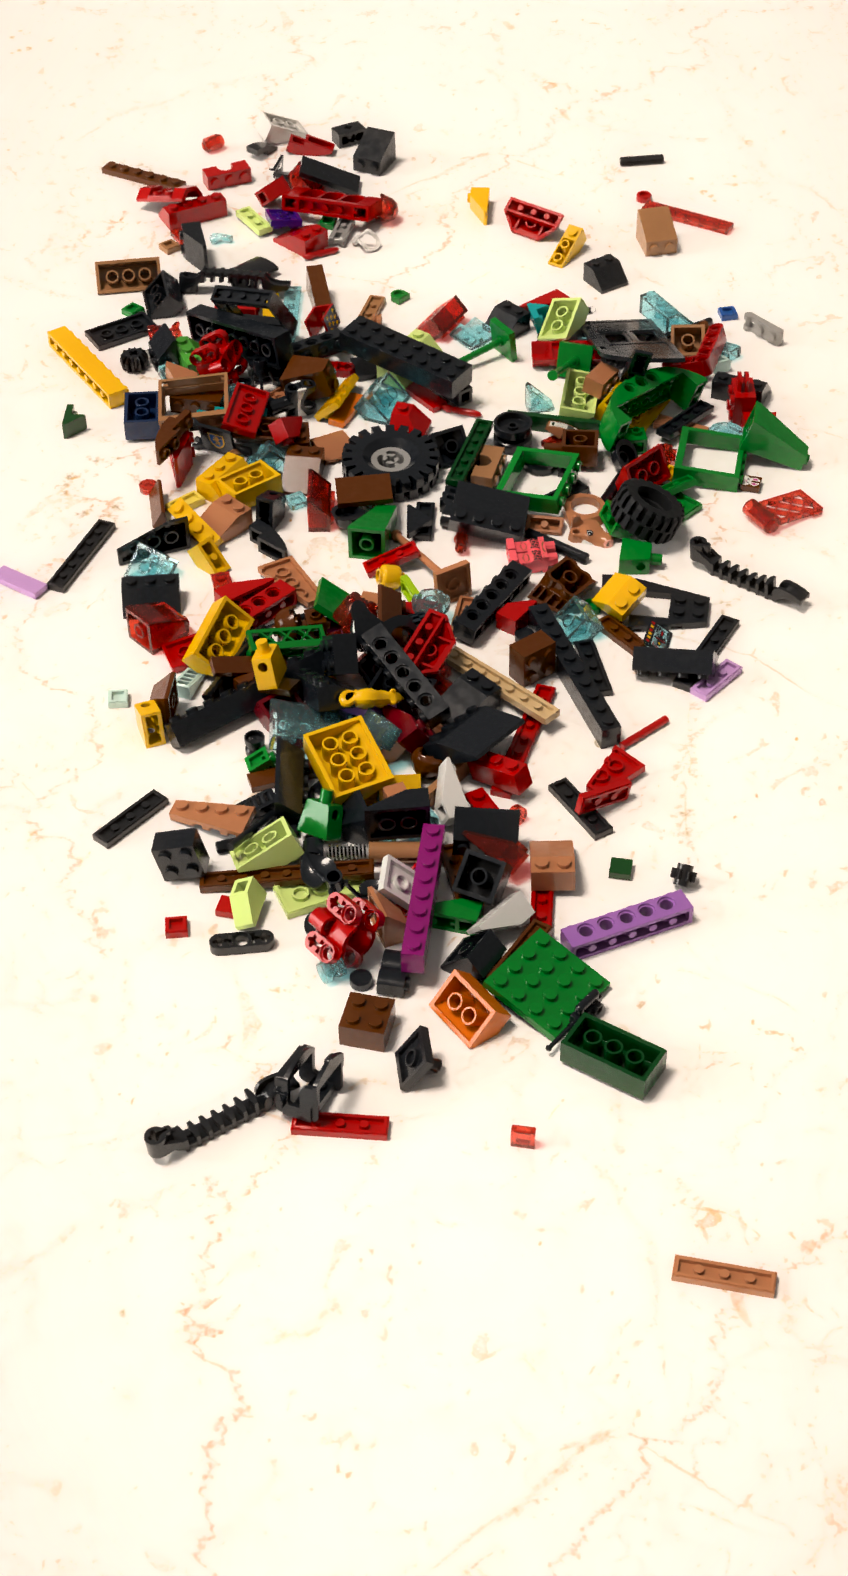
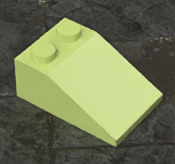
M582 297L553 298L537 338L538 341H567L585 324L589 313V308Z
M284 816L252 835L233 851H229L238 873L284 866L297 861L304 854L296 833Z

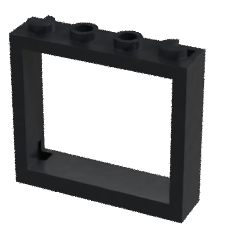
M215 285L210 300L218 309L287 329L291 337L294 336L298 321L275 291ZM237 306L269 309L274 317L243 314Z

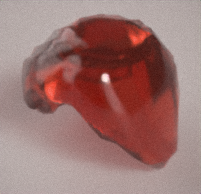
M381 193L380 197L383 201L382 214L374 219L376 221L390 222L396 219L398 215V204L393 198Z

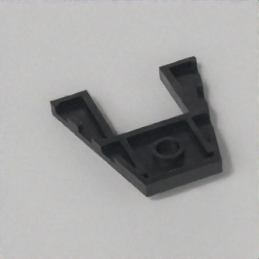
M635 578L647 587L646 597L670 599L671 601L668 618L629 614L627 628L631 631L642 629V632H646L650 619H653L667 630H671V627L682 626V629L707 628L710 597Z

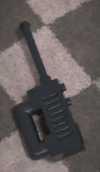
M597 989L590 991L575 1006V1011L570 1015L567 1028L549 1045H546V1051H551L571 1030L583 1012L595 1016L600 1014L604 1005L601 1003L602 995H600Z

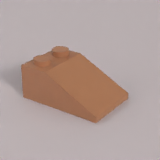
M225 494L213 501L200 516L223 539L224 542L221 545L248 530L249 525L253 523L252 509L229 494ZM190 534V538H192V539H194L195 541H197V540Z
M573 840L529 841L531 891L575 890L576 871Z

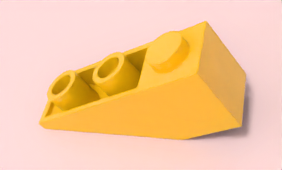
M569 224L548 264L563 268L581 251L587 240L584 229Z

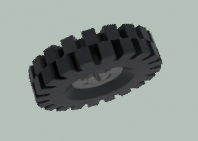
M378 425L371 427V433L364 429L358 432V437L353 435L348 439L349 444L345 443L343 447L342 476L352 477L390 473L392 495L395 503L404 502V495L409 500L418 498V493L426 494L429 492V487L433 488L439 478L440 455L437 444L432 442V438L427 434L422 436V431L414 428L409 433V426L400 425L398 431H395L394 425H385V431H382Z

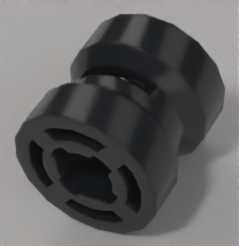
M251 730L244 735L245 753L247 756L265 746V735L263 732Z

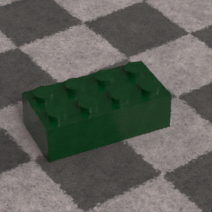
M583 1012L560 1044L561 1062L641 1100H644L666 1069V1049L586 1012Z

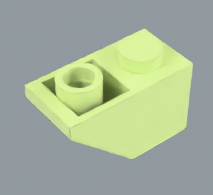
M254 876L235 880L229 896L234 924L237 930L256 926L267 892Z

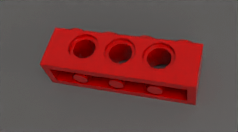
M279 579L240 604L239 607L255 619L250 630H255L259 625L267 624L273 620L281 609L296 605V588Z

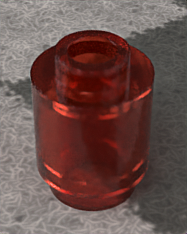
M214 134L202 140V148L208 153L222 148L225 144L221 134Z

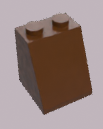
M293 355L279 379L284 392L285 385L303 379L313 380L316 383V390L308 395L305 400H316L333 396L339 386V380L336 377L334 367L328 358Z

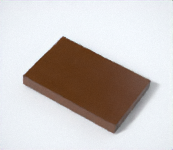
M390 473L335 478L338 509L393 503Z

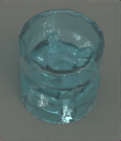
M342 958L334 964H327L322 961L316 964L317 973L324 984L332 982L335 977L341 978L347 975L346 965Z

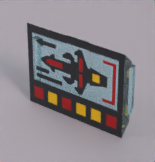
M650 619L643 640L646 647L668 648L673 633L653 619Z

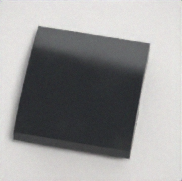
M259 256L233 267L234 270H260V272H268V274L279 270L278 266L272 261Z

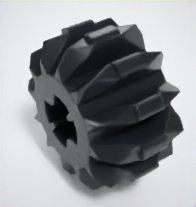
M128 348V350H123V353L120 354V363L122 369L127 372H141V370H146V367L149 366V357L146 350H142V348Z

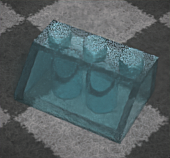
M648 291L640 295L639 312L647 319L651 318L663 333L671 331V325L693 323L656 291Z
M387 371L372 383L353 408L366 421L389 425L391 413L397 401L406 403L411 396L391 373Z

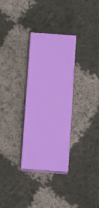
M5 565L0 567V584L33 599H37L48 590L47 584Z
M725 659L716 667L715 676L709 677V680L698 681L690 688V694L707 702L741 674L743 667L729 659Z

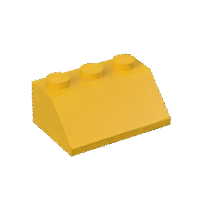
M227 452L195 479L197 492L205 500L215 501L222 496L215 479L248 465L243 457Z
M261 459L215 479L222 496L229 494L248 507L255 506L256 497L267 490L283 493L281 474Z

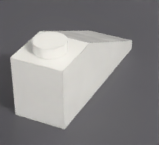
M520 890L505 897L469 928L467 933L471 935L489 929L498 931L516 926L521 928L530 922L529 917L535 911Z

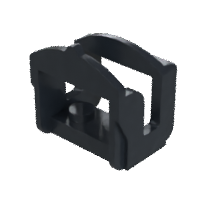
M307 1044L299 1045L274 1077L275 1088L270 1096V1105H273L275 1102L276 1108L283 1112L284 1115L309 1123L316 1122L320 1117V1110L335 1091H340L343 1087L344 1053L328 1054L324 1060V1065L319 1071L315 1069V1047ZM299 1070V1077L309 1084L300 1090L298 1098L295 1102H292L290 1098V1080Z

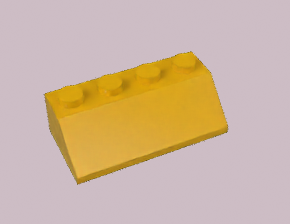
M226 595L212 603L181 661L196 673L213 676L209 664L210 657L234 656L246 637V631L250 630L255 619Z

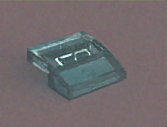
M476 317L472 318L466 325L460 323L449 333L450 337L469 350L477 349L492 340L490 326Z

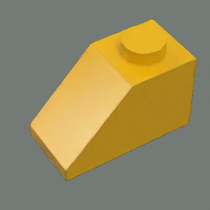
M210 536L187 551L198 568L215 578L231 568Z

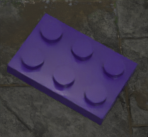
M265 209V217L274 229H282V227L297 229L302 227V219L298 212L282 209Z

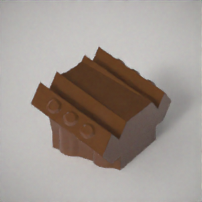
M565 556L546 571L539 584L527 597L531 600H536L537 604L547 603L552 612L555 611L562 615L567 608L577 603L599 582L592 579L588 572L583 571L574 559Z

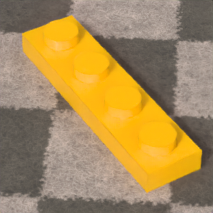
M181 497L167 509L175 519L188 517L189 532L199 543L209 536L217 547L224 542Z

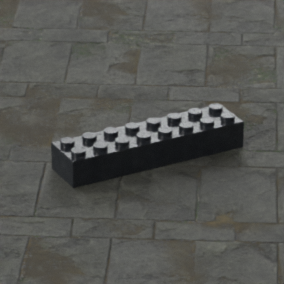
M199 304L186 311L191 338L198 343L204 335L222 329L228 333L229 342L237 339L243 347L241 357L246 360L253 361L256 357H265L267 359V366L282 370L288 365L291 357L294 355L291 335L287 329L203 304Z
M361 315L339 332L341 350L450 399H453L472 382V364Z

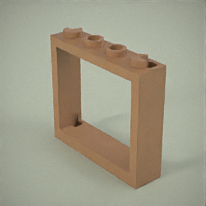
M228 372L158 380L159 427L162 426L169 416L176 418L179 415L166 416V396L224 390V409L192 413V417L197 419L199 423L221 428L231 400Z

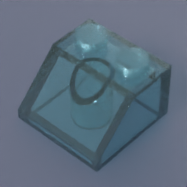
M139 542L124 577L174 574L179 561L151 546Z
M576 595L555 615L572 645L576 641L593 639L604 628L590 604Z

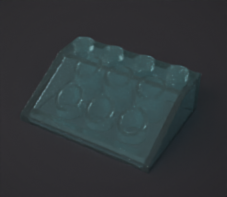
M271 698L269 750H276L277 738H282L303 750V734L351 719L353 716L342 709L318 712L306 703Z

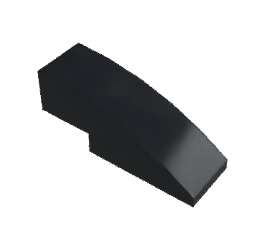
M260 519L249 525L250 541L258 545V552L275 561L288 556L284 541L271 526Z

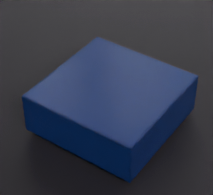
M734 306L718 308L717 313L721 321L738 320V313Z

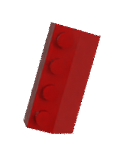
M214 192L211 195L185 200V202L169 204L162 207L158 216L171 231L181 228L182 223L199 221L202 223L228 216L227 202L220 192Z

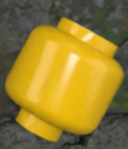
M383 564L376 571V583L397 590L400 587V577L405 575V573L402 572L398 565Z

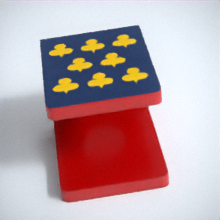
M334 304L314 306L304 323L310 337L318 335L323 326L326 331L337 328L340 324V319Z

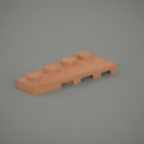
M292 555L257 567L259 574L265 578L272 577L274 583L281 579L296 588L297 601L308 609L314 607L317 586Z
M176 800L169 812L170 820L191 826L198 824L204 830L210 831L215 829L220 831L222 835L228 836L232 834L237 837L250 827L256 815L255 806Z

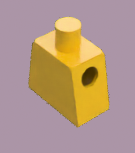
M260 638L255 642L257 649L252 657L258 690L278 689L287 666L279 645L276 643L269 644L267 638Z
M149 700L135 704L137 726L146 749L166 744L161 710L156 702ZM148 728H153L155 731L150 733Z

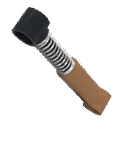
M308 837L303 841L302 848L304 852L332 858L333 861L335 858L336 860L339 858L340 860L343 858L344 860H350V858L352 860L354 858L356 860L358 858H374V863H382L383 857L389 854L402 863H416L420 842L369 841L368 846L367 844L363 846V843L361 846L360 844L358 846L356 844L354 846L352 844L350 846L348 844L340 846V843L338 846H336V843L335 846L332 843L329 846V844H325L318 837Z

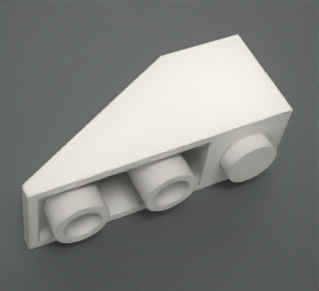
M446 757L439 766L434 809L440 824L449 826L454 824L455 806L470 807V804L465 798L463 786L458 780L454 764H452L450 757Z

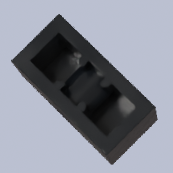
M359 121L331 127L332 142L339 149L359 144L366 128Z

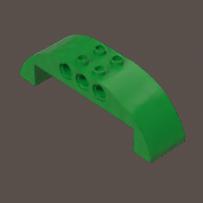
M656 367L647 370L644 376L635 375L628 380H624L614 390L600 421L599 434L605 449L608 452L616 449L617 442L620 439H624L633 418L669 399L674 401L683 410H686L699 400L708 379L698 373L682 368Z

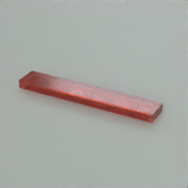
M648 200L642 209L669 205ZM669 206L673 221L725 235L734 228L733 222Z

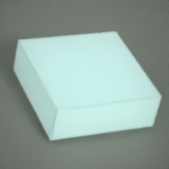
M128 689L108 690V709L129 707Z

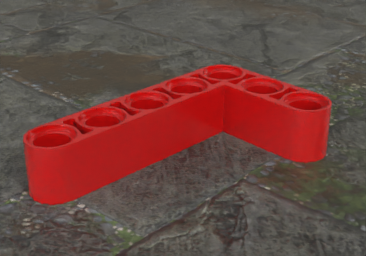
M716 323L709 326L696 356L685 357V362L662 363V367L682 368L704 377L711 375L727 341L723 324Z

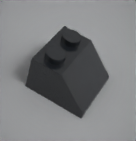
M605 254L602 257L591 259L584 263L583 280L599 293L604 294L628 285V280L620 260L612 254Z
M505 300L494 306L483 326V330L491 334L490 319L496 317L515 332L516 338L530 330V312L511 301Z
M164 323L149 340V349H147L149 359L152 360L154 368H157L160 374L165 373L167 361L179 365L177 340L167 324Z
M489 929L463 938L440 968L450 974L454 969L470 973L476 980L483 981L493 966L500 961L507 948L495 933Z

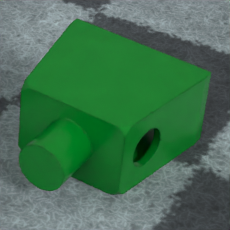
M623 538L618 573L624 575L649 574L650 564L662 565L663 554L652 553V544L649 542Z
M321 788L320 798H308L306 800L297 826L298 831L323 840H341L343 807L332 802L334 790Z

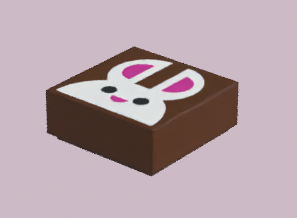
M744 475L740 490L759 493L762 477Z

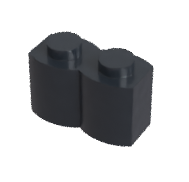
M384 950L376 983L377 994L404 998L405 991H410V973L401 972V951Z

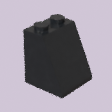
M368 126L353 155V170L381 176L396 160L395 132Z

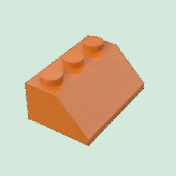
M456 969L453 970L429 1003L430 1008L470 1049L499 1034L511 1017L510 1013L470 973Z

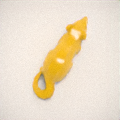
M373 688L355 689L354 691L345 690L339 696L341 706L350 707L355 704L360 709H370L374 706L383 708L388 704L395 705L404 700V697L397 693L395 689H391L389 692L374 690ZM347 693L354 694L349 700L345 698Z

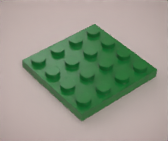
M539 928L484 980L482 986L549 1040L553 1041L567 1028L570 1015L575 1011V1006L593 989H597L600 995H602L609 988L611 982Z

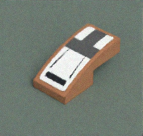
M548 421L545 429L560 439L563 435V429L577 428L562 422Z

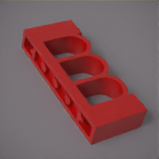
M298 186L282 194V210L364 222H369L382 214L383 198L346 195L341 192H326L324 190Z

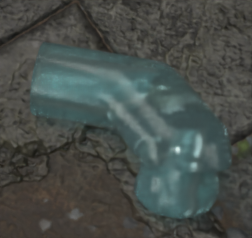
M212 233L209 239L212 244L232 243L233 235Z

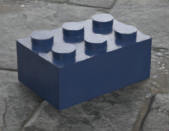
M158 391L125 392L123 423L126 440L156 439L160 429L158 423Z

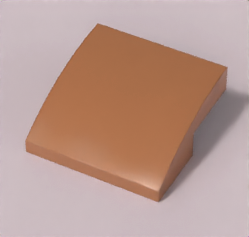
M343 430L310 439L312 446L324 448L325 465L342 461L343 447L345 443L349 444L348 439L350 438Z

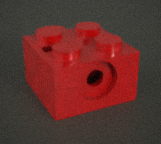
M737 371V378H731V385H728L727 392L730 396L726 400V410H728V420H731L732 427H741L742 412H751L756 403L753 377H749V371H744L743 378L742 372Z

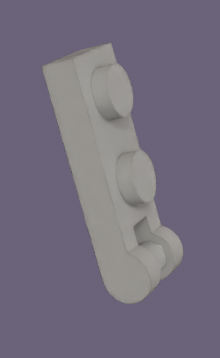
M339 218L329 235L328 243L330 245L339 244V246H345L346 240L356 224V220Z
M752 312L744 314V331L752 332L777 347L782 344L784 332L782 328Z

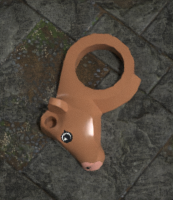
M579 493L571 495L566 499L565 506H563V516L570 529L568 540L571 543L594 545L602 548L613 547V536H610L601 527L604 523L599 513L605 504L602 498L592 494ZM580 504H589L595 506L598 511L592 514H580L572 508Z

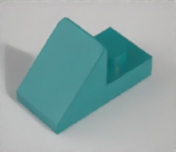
M528 303L527 307L530 312V318L536 332L540 333L549 305Z

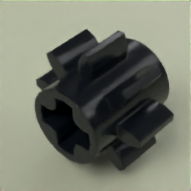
M678 863L677 868L672 867L670 877L674 878L673 884L689 888L690 882L695 883L697 873L693 872L694 866Z

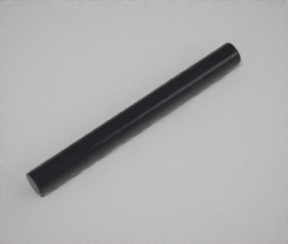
M270 810L230 841L226 845L229 851L236 849L274 819L276 812Z

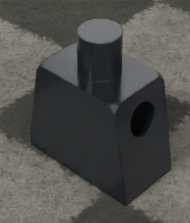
M267 490L257 496L256 520H262L275 530L285 516V494Z

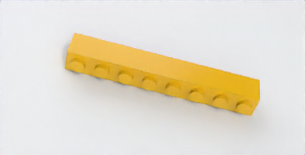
M62 326L47 332L49 346L110 409L124 405L125 392H129L128 387L124 386L118 377H115L112 371L74 335L73 331H70L66 326Z

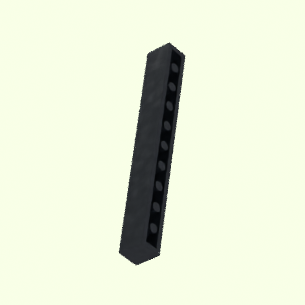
M547 603L528 607V626L534 633L542 630L556 642L555 672L601 749L619 745L621 725Z
M320 644L319 648L315 650L311 648L302 652L303 656L299 658L295 656L286 660L287 670L283 677L293 679V672H299L301 668H311V670L325 675V672L322 671L324 653L321 652ZM254 676L253 681L249 683L248 681L241 682L236 685L237 689L233 691L231 689L225 690L215 700L214 697L202 702V706L198 708L193 706L185 710L186 714L182 716L178 714L168 719L169 722L164 724L163 727L172 747H182L253 711L259 700L271 694L258 692Z

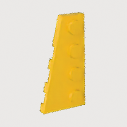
M356 373L346 378L335 390L333 396H330L314 415L317 421L322 418L328 419L333 414V411L340 408L350 391L356 387V382L359 379Z

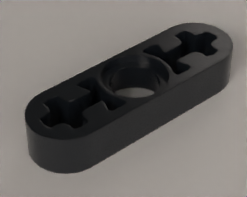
M269 930L220 933L211 936L209 939L210 952L215 956L268 952L275 946L274 934ZM240 940L248 942L242 946L236 944Z

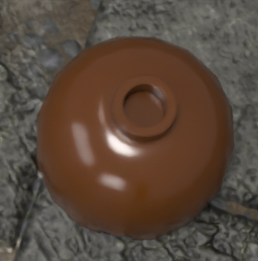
M292 605L281 609L274 618L275 625L271 627L302 626L300 613L296 614L294 611L297 607ZM297 633L290 634V637L294 640L301 639V636ZM274 634V636H278L280 641L283 640L281 636H279L278 634Z

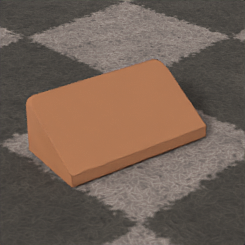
M527 514L525 531L531 528L543 534L562 536L564 517Z

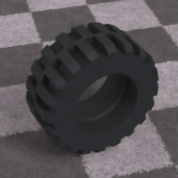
M632 478L624 481L610 505L612 517H615V521L624 530L626 529L629 534L635 535L638 539L646 540L649 543L664 544L671 541L685 518L684 508H682V504L677 501L675 496L671 495L668 490L663 489L662 486L656 485L649 480L645 481L642 478Z

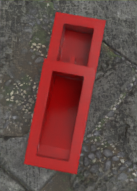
M291 134L286 151L304 156H323L332 154L335 144L309 134L306 135L305 139Z

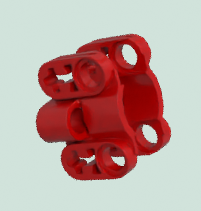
M218 329L201 338L199 342L200 347L192 351L189 360L196 366L199 375L228 372L229 379H232L229 380L230 389H232L239 381V375L243 374L247 369L248 362L241 357L243 352L241 343L237 339L229 342L228 333ZM194 355H199L202 360H197Z
M333 892L327 898V907L315 908L309 915L308 921L316 930L307 934L305 946L323 963L334 964L338 961L347 968L357 969L363 962V956L372 947L376 931L383 927L385 916L381 910L366 899L359 897L351 899L343 893ZM338 903H340V904L343 905L344 907H343V908L338 907ZM376 914V923L371 925V916ZM315 940H316L319 944H321L322 946H321V947H320V946H316L317 943L315 942ZM327 952L332 956L331 959H328ZM353 952L355 954V960L352 964H350L349 956Z

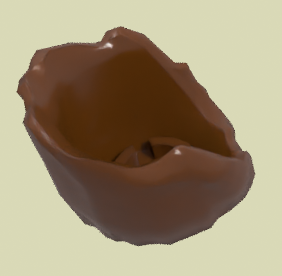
M423 747L415 749L411 755V764L415 773L420 774L425 779L438 777L439 766L443 761L435 759L433 756H428Z

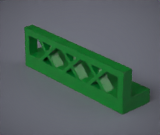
M323 625L247 630L246 637L249 648L246 656H253L257 649L252 636L267 638L269 644H278L285 658L303 656L302 652L314 648V650L319 648L322 636H325ZM312 631H318L320 638L314 639L308 634ZM297 633L300 636H302V638L300 640H294L290 637V634ZM274 634H278L283 638V640L280 642H276L270 637Z

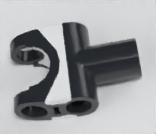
M303 379L286 384L285 396L268 401L266 406L268 414L274 416L285 412L286 417L302 416V418L313 414L317 409V404L312 400H305V398L316 390V383L311 379Z

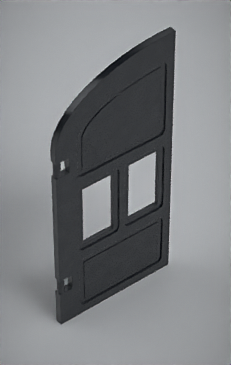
M651 318L585 321V324L580 328L584 336L598 352V355L603 358L628 361L632 352L638 349L653 352L650 363L685 362V357ZM635 334H653L658 341H640ZM623 335L628 342L610 343L605 336Z

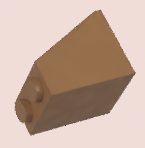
M669 206L637 209L636 239L646 257L677 253L678 239Z

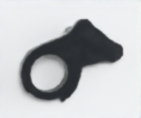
M355 600L349 607L352 617L350 632L356 633L357 651L364 652L361 647L363 643L361 634L380 622L390 634L395 628H402L412 636L418 627L412 622L413 618L407 615H397L383 622L370 612L366 604L360 600Z

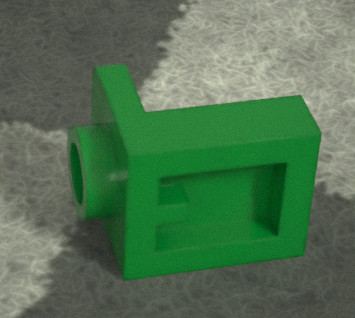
M266 746L244 758L250 773L265 770L270 766L272 768L276 767V753L274 751L270 752Z

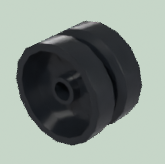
M507 411L495 417L494 446L505 447V453L514 454L518 446L531 447L532 419L529 415L519 411Z

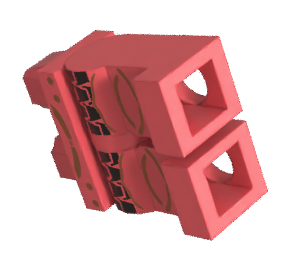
M543 536L538 537V540L531 538L520 542H514L513 538L506 539L508 564L514 560L531 569L532 573L540 571L544 573L548 571V566H554L558 563L554 541L544 542Z

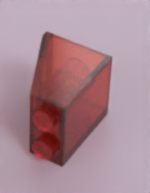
M165 602L128 605L125 607L129 638L151 655L162 651L161 644L190 635L187 617L178 613Z

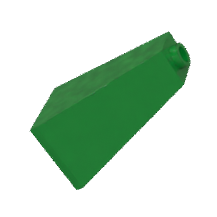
M756 401L743 427L740 449L800 471L803 465H807L809 461V447L762 403Z
M379 504L348 525L349 558L369 560L389 551L392 541L391 533L395 530L397 523V506Z

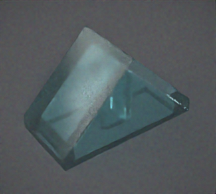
M529 382L525 384V406L528 412L543 413L551 412L555 409L552 400Z

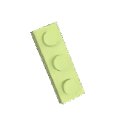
M250 206L236 210V216L258 236L272 232L270 224Z

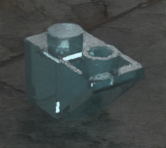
M267 440L259 446L258 450L246 462L249 465L261 459L274 470H278L285 462V452L282 448Z

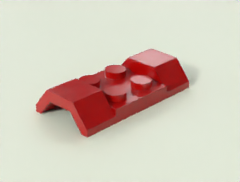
M150 185L139 189L136 202H185L186 198L203 196V193L196 185H184L174 188V190L172 188H163L162 185Z
M588 340L566 341L591 345ZM531 341L532 367L557 366L560 341ZM594 349L592 366H597L601 362V357Z

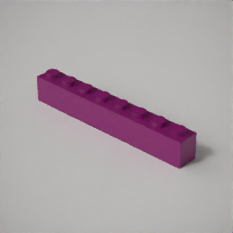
M423 823L401 949V972L424 974L445 848V825Z

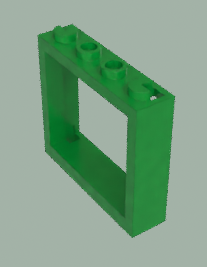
M682 426L672 481L689 474L697 480L698 485L696 486L737 493L738 484H742L747 452L740 449L742 435ZM693 444L738 452L735 473L682 466L686 445Z
M518 446L496 489L529 496L528 511L559 515L562 506H565L567 496L571 494L573 484L577 481L578 473L581 472L582 461H580L579 453ZM525 463L567 468L553 496L512 491Z

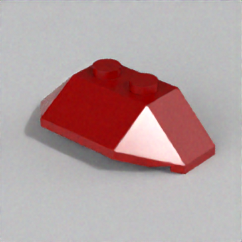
M510 197L504 208L512 233L535 241H540L556 231L564 218V214L514 197Z
M429 608L403 649L423 675L438 674L456 645L448 616Z

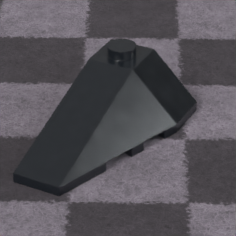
M188 517L169 520L117 548L119 566L191 548Z

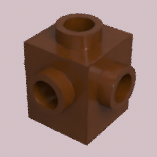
M314 608L304 610V620L301 621L302 626L322 624L325 636H327V629H330L329 618ZM312 631L308 634L314 639L320 638L318 631Z

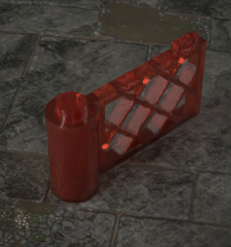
M799 489L759 502L756 499H750L744 504L742 512L769 534L775 532L780 525L809 516L821 515L823 507Z

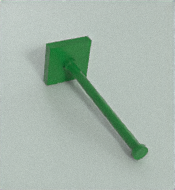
M494 317L490 319L492 342L459 359L468 362L492 349H496L509 361L514 362L517 360L515 332Z
M560 341L557 366L555 370L548 372V379L555 381L558 376L566 377V372L569 368L590 372L594 352L593 346Z

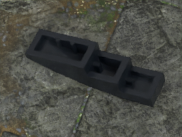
M635 349L623 369L620 382L628 380L635 375L644 376L653 352Z

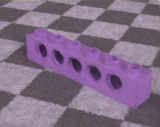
M681 889L669 892L665 895L562 928L560 944L578 958L584 959L692 923L694 907Z

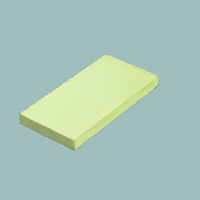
M365 880L348 881V883L360 893L359 886ZM325 883L319 888H311L307 885L284 887L275 885L272 887L288 920L308 914L315 908L327 907L329 893ZM346 886L339 892L351 899L356 897Z

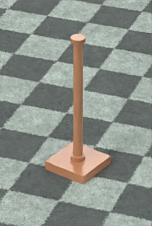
M398 529L392 531L391 538L394 541H398L401 545L409 542ZM419 550L421 556L418 559L433 571L436 604L445 606L458 601L459 596L472 595L469 561L465 559L441 569Z

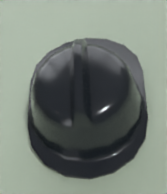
M620 439L616 444V449L611 454L612 463L618 470H621L623 466L638 457L635 446L627 439Z
M338 505L331 509L336 525L342 529H348V525L365 514L360 507L338 509Z

